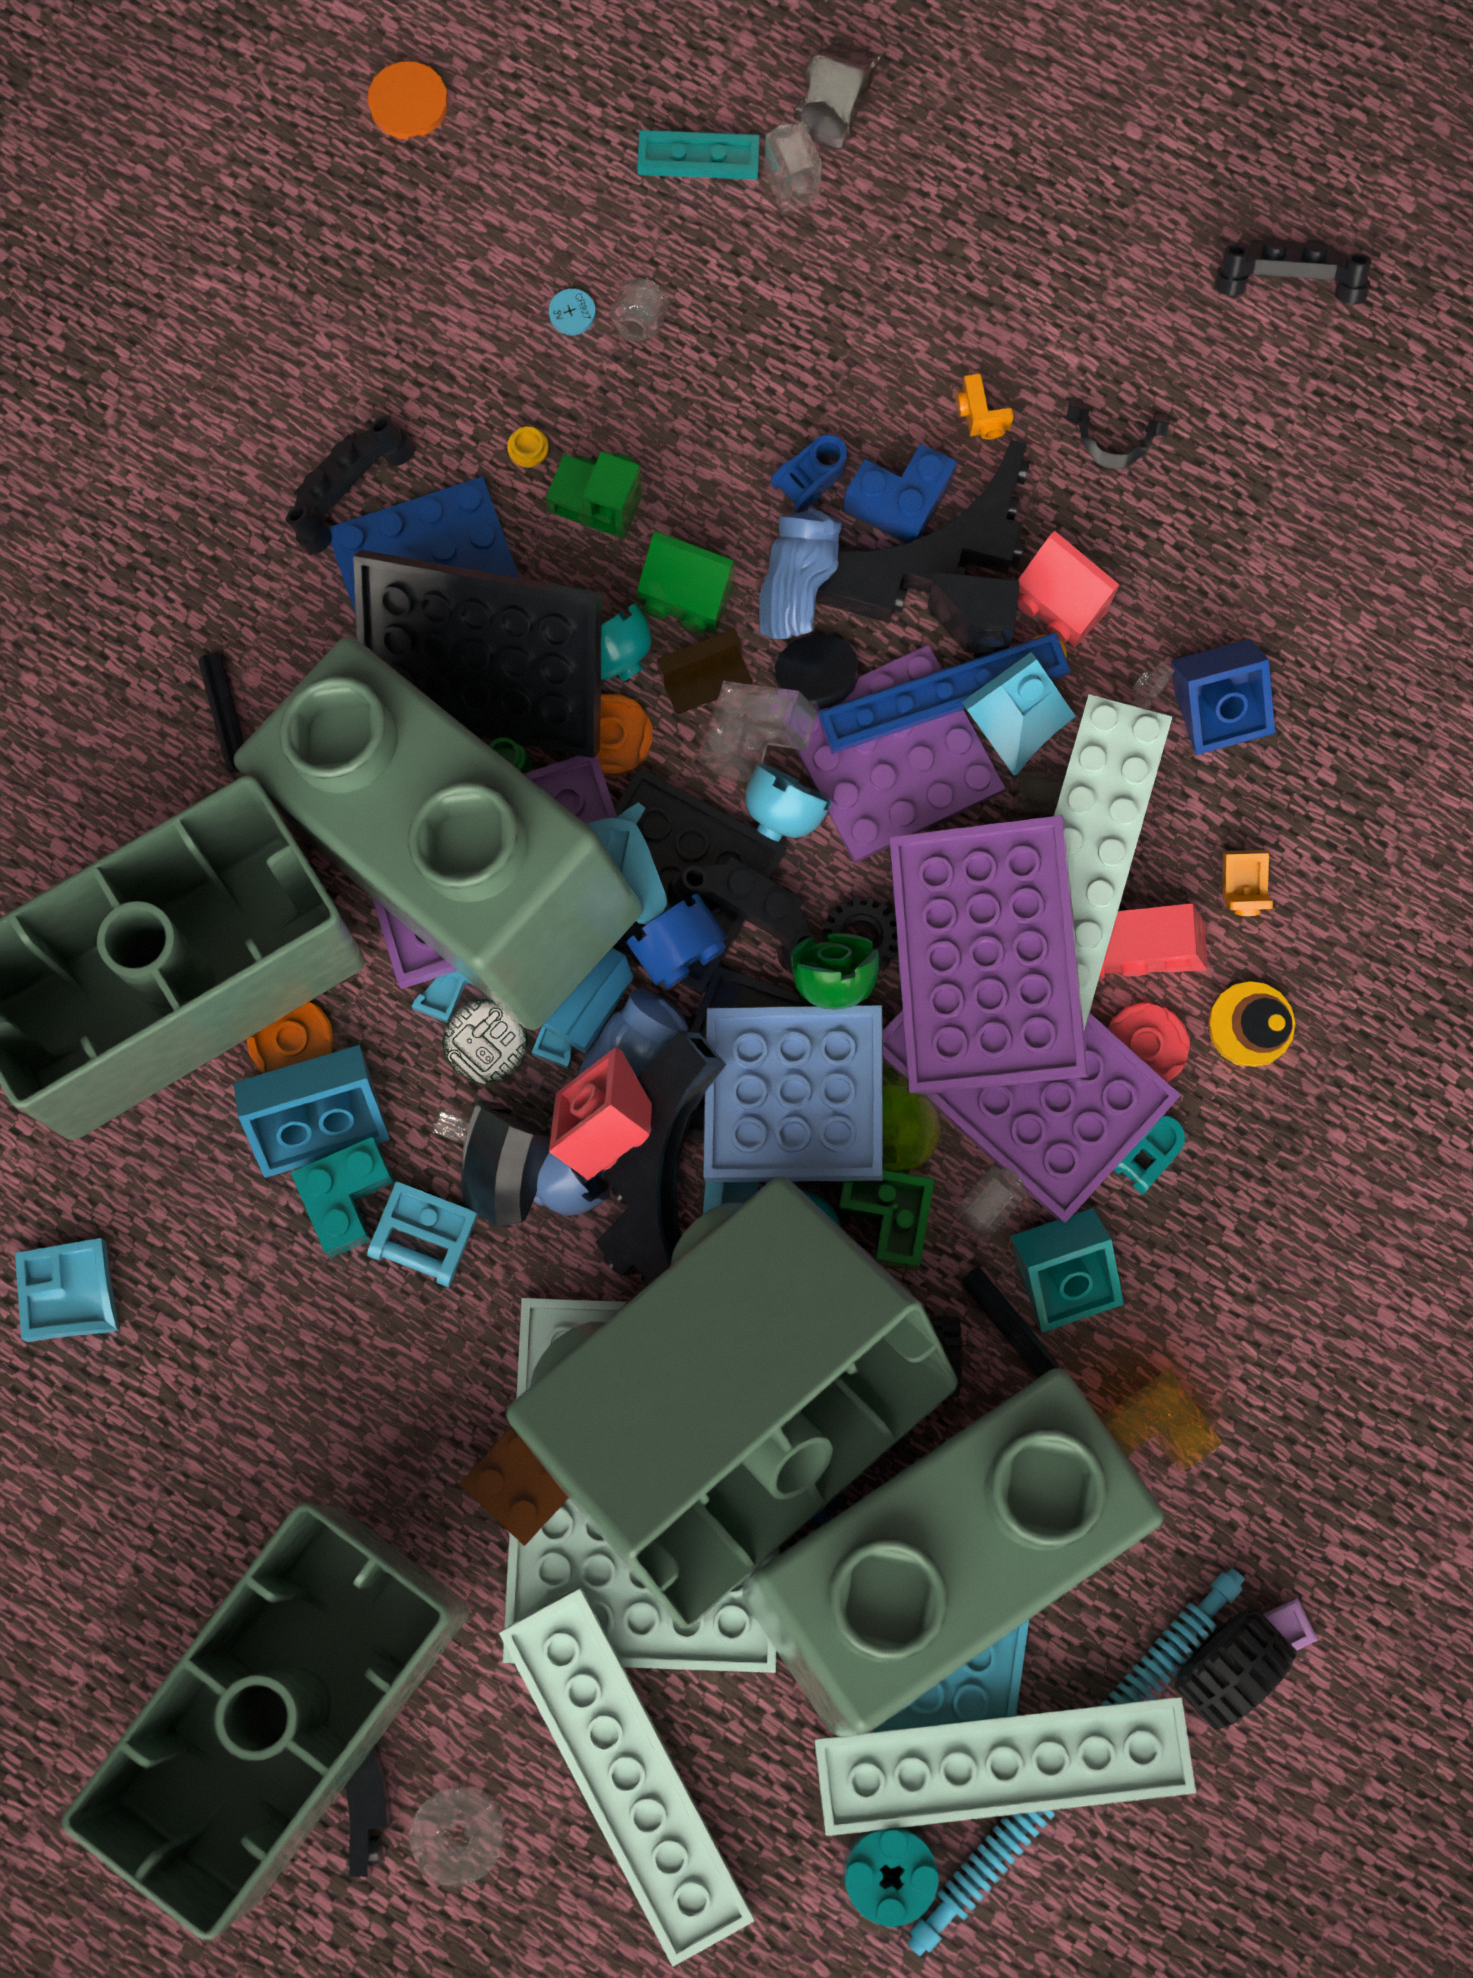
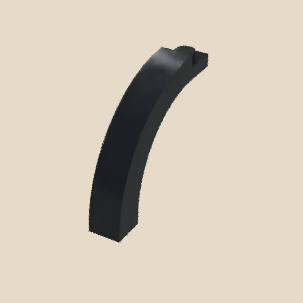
M376 1744L345 1785L350 1820L349 1877H368L373 1872V1865H380L382 1841L381 1836H373V1828H388L392 1824L388 1781Z

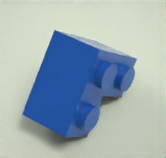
M920 443L902 477L864 459L845 492L843 511L906 543L922 537L954 480L957 461Z

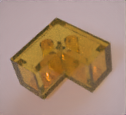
M1170 1369L1160 1372L1099 1416L1125 1456L1152 1437H1155L1178 1471L1187 1470L1223 1444Z

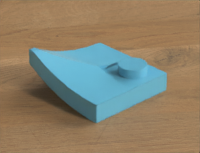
M1032 652L962 701L964 707L1014 776L1021 771L1029 759L1050 737L1076 717Z
M98 1238L15 1253L22 1340L32 1342L59 1337L119 1331L107 1242L104 1239Z

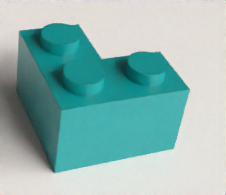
M373 1137L291 1172L326 1255L333 1258L372 1240L355 1200L395 1183L380 1146Z

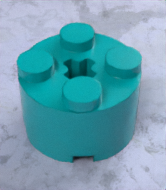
M906 1827L861 1832L847 1849L843 1863L845 1888L851 1902L865 1918L876 1924L892 1928L913 1922L930 1907L939 1884L938 1869L930 1849L914 1831ZM887 1864L892 1869L897 1865L901 1866L897 1871L900 1880L895 1884L889 1880L883 1884L880 1883L883 1879L882 1872L880 1871L882 1866Z

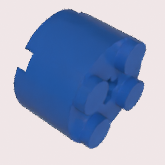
M698 893L691 897L692 906L688 907L683 900L644 926L642 929L645 934L642 935L643 939L638 942L633 935L626 942L656 986L663 983L667 990L674 987L689 976L688 973L690 971L687 967L698 960L704 966L721 955L726 948L723 941L728 936Z

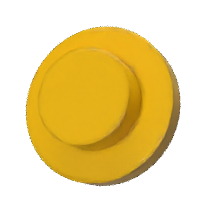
M528 426L521 427L512 433L507 443L508 454L511 460L524 468H531L541 464L546 459L549 451L546 436L540 430Z

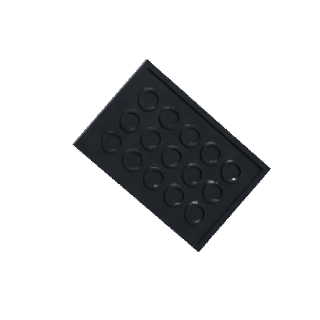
M360 550L353 556L357 640L473 734L493 739L505 737L519 744L594 758L600 752L602 593Z

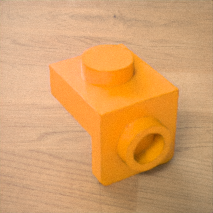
M981 374L964 376L961 392H956V407L959 417L966 416L970 437L981 435L982 439L992 440L1003 436L1005 431L1011 429L1014 417L1012 408L988 411Z
M1266 850L1223 851V903L1230 910H1234L1236 915L1256 916L1260 915V909H1273V899L1268 895L1269 853Z

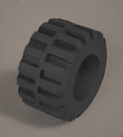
M1252 1608L1237 1614L1227 1621L1194 1652L1192 1657L1180 1669L1174 1687L1214 1730L1228 1727L1251 1712L1277 1687L1291 1669L1297 1650L1257 1608Z

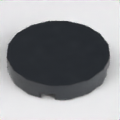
M808 635L790 643L780 653L775 665L776 682L783 697L797 707L807 708V705H818V709L831 707L843 701L855 689L858 681L859 668L856 653L849 643L832 635Z

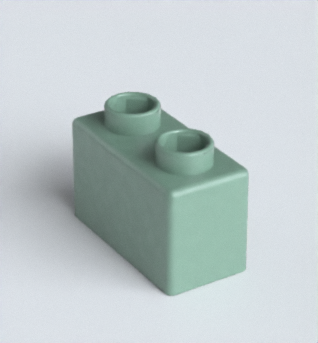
M349 636L340 639L234 755L236 768L243 776H252L259 781L275 809L310 845L528 1030H536L543 1026L642 913V903L597 834L353 637Z
M252 776L238 778L0 917V1085L15 1107L64 1138L76 1140L85 1136L358 973L365 964L364 954L256 778Z
M776 1177L744 1204L727 1203L712 1208L697 1218L683 1233L673 1251L670 1268L607 1322H588L572 1328L557 1338L542 1354L533 1370L530 1388L507 1408L506 1416L509 1424L562 1491L680 1627L687 1628L704 1616L950 1396L957 1387L958 1379L922 1304L793 1182L786 1177Z
M1052 1369L765 1564L744 1585L742 1597L827 1729L835 1736L865 1734L1159 1528L1163 1522L1164 1513L1155 1497L1070 1375L1062 1369Z
M311 1503L297 1505L67 1808L62 1817L63 1829L195 1936L202 1940L215 1938L258 1905L469 1616L467 1603L345 1509Z

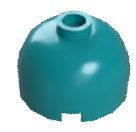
M636 602L628 607L632 614L628 618L621 611L602 624L601 680H608L619 676L622 682L643 669L639 661L649 652L652 636L647 619Z

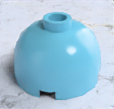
M759 763L756 765L745 791V804L748 812L760 823L757 831L778 842L782 835L799 838L813 832L826 817L833 801L819 793L816 789H813L812 795L809 794L810 789L798 783V779L763 764L762 766Z

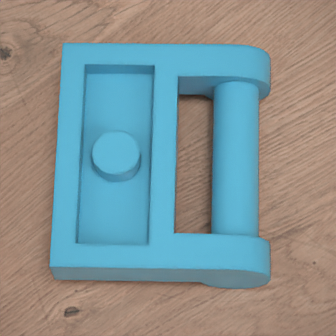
M396 1181L370 1243L367 1256L379 1261L383 1257L437 1278L436 1283L449 1288L479 1215L470 1209ZM393 1229L447 1249L444 1261L442 1262L389 1241Z

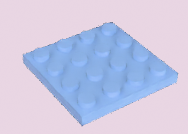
M882 1005L852 1006L837 1010L824 1009L817 1006L707 1008L706 1041L726 1063V1066L705 1092V1182H770L776 1177H786L790 1181L883 1180Z

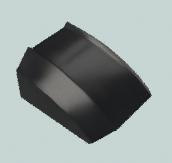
M477 1100L469 1122L463 1148L461 1165L463 1205L496 1227L522 1223L526 1220L537 1193L539 1171L549 1154L551 1134L536 1128L515 1115L510 1108L502 1103Z

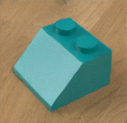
M1093 1208L1072 1215L1066 1223L1056 1220L1011 1236L1016 1264L1042 1333L1124 1305L1112 1239Z

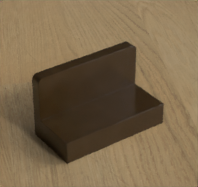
M735 628L657 659L658 673L677 714L750 687L753 683L741 655V641Z

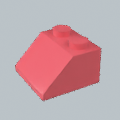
M1054 531L1017 580L1019 581L1017 607L1029 617L1037 615L1048 624L1047 630L1049 634L1056 632L1058 639L1063 644L1068 641L1076 647L1107 614L1119 584Z
M614 1047L556 1092L549 1152L587 1180L594 1177L600 1171L611 1168L618 1158L632 1147L642 1145L651 1132L652 1103L624 1053L619 1048Z

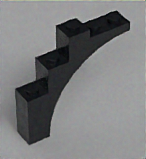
M1010 440L1000 468L984 492L960 516L934 533L905 545L875 551L838 552L839 564L837 570L818 588L815 603L890 623L893 611L902 613L908 591L907 588L930 594L934 572L964 575L967 566L965 563L1008 574L1011 562L1019 564L1026 541L1025 539L1018 538L1022 523L1014 521L1020 498L1012 495L1016 483L1022 485L1025 483L1031 462L1030 460L1023 459L1027 444Z
M679 1031L637 1076L652 1103L650 1135L642 1145L632 1147L620 1156L611 1168L603 1173L612 1185L611 1191L621 1203L629 1207L595 1243L604 1253L603 1259L610 1269L622 1276L642 1274L641 1280L646 1287L670 1268L673 1251L681 1238L677 1206L680 1154L690 1121L706 1090L726 1066V1063L700 1033Z

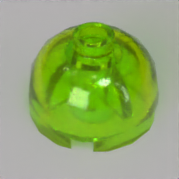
M883 1085V1170L904 1173L917 1169L932 1157L940 1141L941 1125L938 1113L926 1096L919 1093H910L909 1087Z

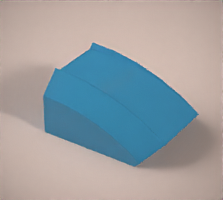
M611 948L543 1024V1027L567 1040L574 1048L587 1054L634 978L626 956Z

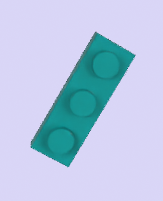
M639 130L638 175L758 180L759 135Z

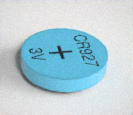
M566 289L556 294L551 300L549 317L552 325L559 332L566 335H578L587 331L594 323L596 316L595 304L592 298L584 291Z

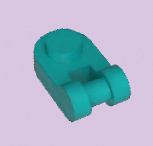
M1162 1116L1113 1171L1118 1175L1121 1172L1134 1182L1132 1187L1143 1195L1182 1150L1185 1144L1183 1127L1177 1120L1168 1116ZM1140 1150L1154 1161L1147 1170L1133 1160Z

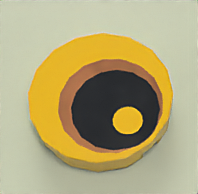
M1252 981L1234 984L1221 993L1210 1009L1208 1020L1211 1042L1221 1056L1236 1065L1246 1067L1268 1065L1283 1055L1294 1038L1296 1024L1292 1007L1281 992L1268 984Z

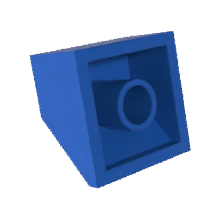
M1251 639L1171 660L1174 693L1195 755L1275 733L1269 659Z

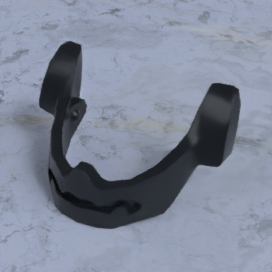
M1070 398L1066 416L1067 419L1079 423L1081 440L1089 455L1095 462L1109 469L1125 468L1147 453L1154 436H1167L1169 427L1168 414L1156 412L1152 420L1149 419L1148 425L1145 428L1146 435L1140 446H1135L1130 453L1120 455L1100 450L1095 439L1089 437L1087 422L1090 420L1089 408H1085L1082 399Z

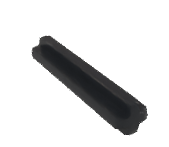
M210 653L201 656L198 663L226 768L230 773H238L240 771L234 764V755L244 744L222 658L218 653Z
M974 1268L962 1278L961 1283L1038 1378L1052 1369H1059V1363L981 1268Z

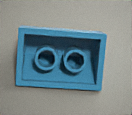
M360 1045L233 1083L238 1118L264 1178L309 1165L370 1137H373L377 1143L390 1140L373 1079Z

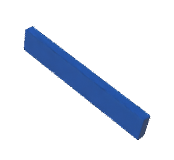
M1056 632L818 711V719L831 753L834 754L965 710L966 708L962 701L1030 652L1038 660L1051 681L1069 675L1070 667Z

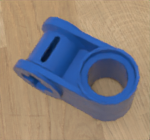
M831 434L816 438L796 457L784 463L774 473L770 484L775 489L780 488L794 503L793 509L797 513L805 511L822 496L823 492L845 474L847 465L846 445L839 437ZM830 454L837 457L838 461L832 465H825L819 462L818 459L823 455Z

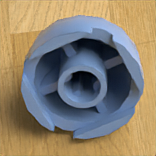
M549 1152L538 1174L537 1193L534 1201L540 1206L545 1204L550 1210L564 1216L578 1215L588 1212L607 1201L611 1192L610 1187L602 1190L601 1183L596 1175L587 1180ZM604 1170L600 1171L596 1175H598L601 1178H604Z

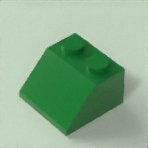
M655 531L650 542L637 589L638 604L642 605L643 611L652 617L665 619L666 615L682 620V626L692 632L703 634L705 630L715 633L733 591L734 560Z

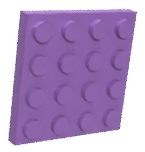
M928 644L858 677L855 689L843 701L833 706L941 671L942 669ZM807 705V708L795 707L779 715V720L815 789L833 801L828 814L854 864L889 848L890 837L920 833L1005 792L1006 788L964 710L834 754L830 751L818 719V711L827 708L818 709V705Z

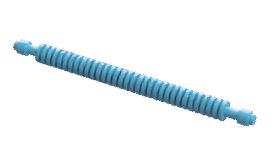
M1231 1568L1227 1573L1221 1572L1210 1585L1212 1591L1198 1607L1190 1602L1185 1606V1609L1191 1615L1189 1616L1181 1611L1177 1617L1183 1624L1181 1625L1176 1620L1172 1621L1170 1626L1176 1632L1173 1633L1166 1629L1162 1634L1168 1640L1167 1643L1160 1637L1154 1642L1161 1650L1158 1651L1152 1646L1147 1650L1148 1654L1153 1657L1152 1660L1145 1655L1140 1658L1139 1661L1145 1668L1143 1669L1137 1664L1134 1665L1132 1670L1138 1675L1136 1678L1127 1673L1124 1679L1130 1684L1129 1687L1120 1682L1116 1687L1123 1694L1120 1696L1115 1691L1109 1694V1697L1115 1702L1113 1705L1141 1702L1143 1698L1148 1701L1155 1700L1156 1697L1150 1690L1153 1689L1158 1694L1161 1693L1163 1687L1158 1681L1160 1680L1166 1685L1171 1681L1165 1672L1168 1671L1173 1676L1179 1672L1173 1663L1175 1662L1180 1667L1186 1664L1181 1654L1188 1658L1192 1657L1194 1652L1188 1646L1191 1645L1198 1650L1202 1644L1196 1636L1205 1641L1209 1634L1203 1628L1205 1627L1213 1632L1217 1626L1211 1619L1226 1602L1231 1604L1243 1590L1240 1585L1245 1579L1236 1570ZM1106 1699L1101 1703L1102 1706L1112 1705ZM1051 1810L1012 1814L1014 1817L1012 1822L1004 1816L1000 1822L1007 1828L1002 1831L996 1825L992 1830L999 1837L995 1840L988 1834L985 1840L991 1846L987 1849L980 1843L977 1847L983 1854L982 1857L979 1858L973 1852L969 1856L975 1865L971 1867L968 1863L964 1862L961 1868L967 1874L963 1876L959 1871L953 1874V1877L959 1883L955 1885L950 1880L946 1882L945 1886L951 1891L949 1895L940 1889L937 1895L943 1902L926 1921L921 1919L909 1932L912 1937L907 1942L908 1946L919 1956L926 1950L930 1953L942 1939L939 1934L956 1915L965 1920L968 1914L962 1909L963 1906L966 1905L971 1911L974 1910L976 1905L970 1898L974 1896L979 1902L984 1898L978 1889L982 1887L986 1892L992 1889L986 1880L990 1878L995 1883L999 1881L1000 1878L994 1873L995 1869L997 1868L1005 1874L1008 1869L1001 1862L1005 1859L1012 1865L1016 1861L1009 1853L1013 1850L1020 1856L1024 1852L1017 1844L1022 1841L1028 1847L1031 1841L1025 1836L1026 1833L1029 1832L1036 1838L1039 1832L1033 1825L1037 1823L1040 1827L1044 1828L1047 1823L1041 1816L1045 1814L1049 1819H1052L1055 1814Z

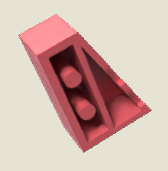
M1193 903L1118 911L1099 980L1104 979L1105 974L1122 973L1123 976H1142L1148 974V972L1207 971L1205 924Z

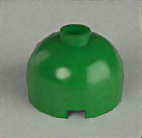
M831 933L828 934V942L815 944L814 937L805 939L795 945L791 952V966L796 988L804 999L820 1008L837 1010L855 1006L870 995L878 980V949L873 950L872 941L868 938L855 934Z

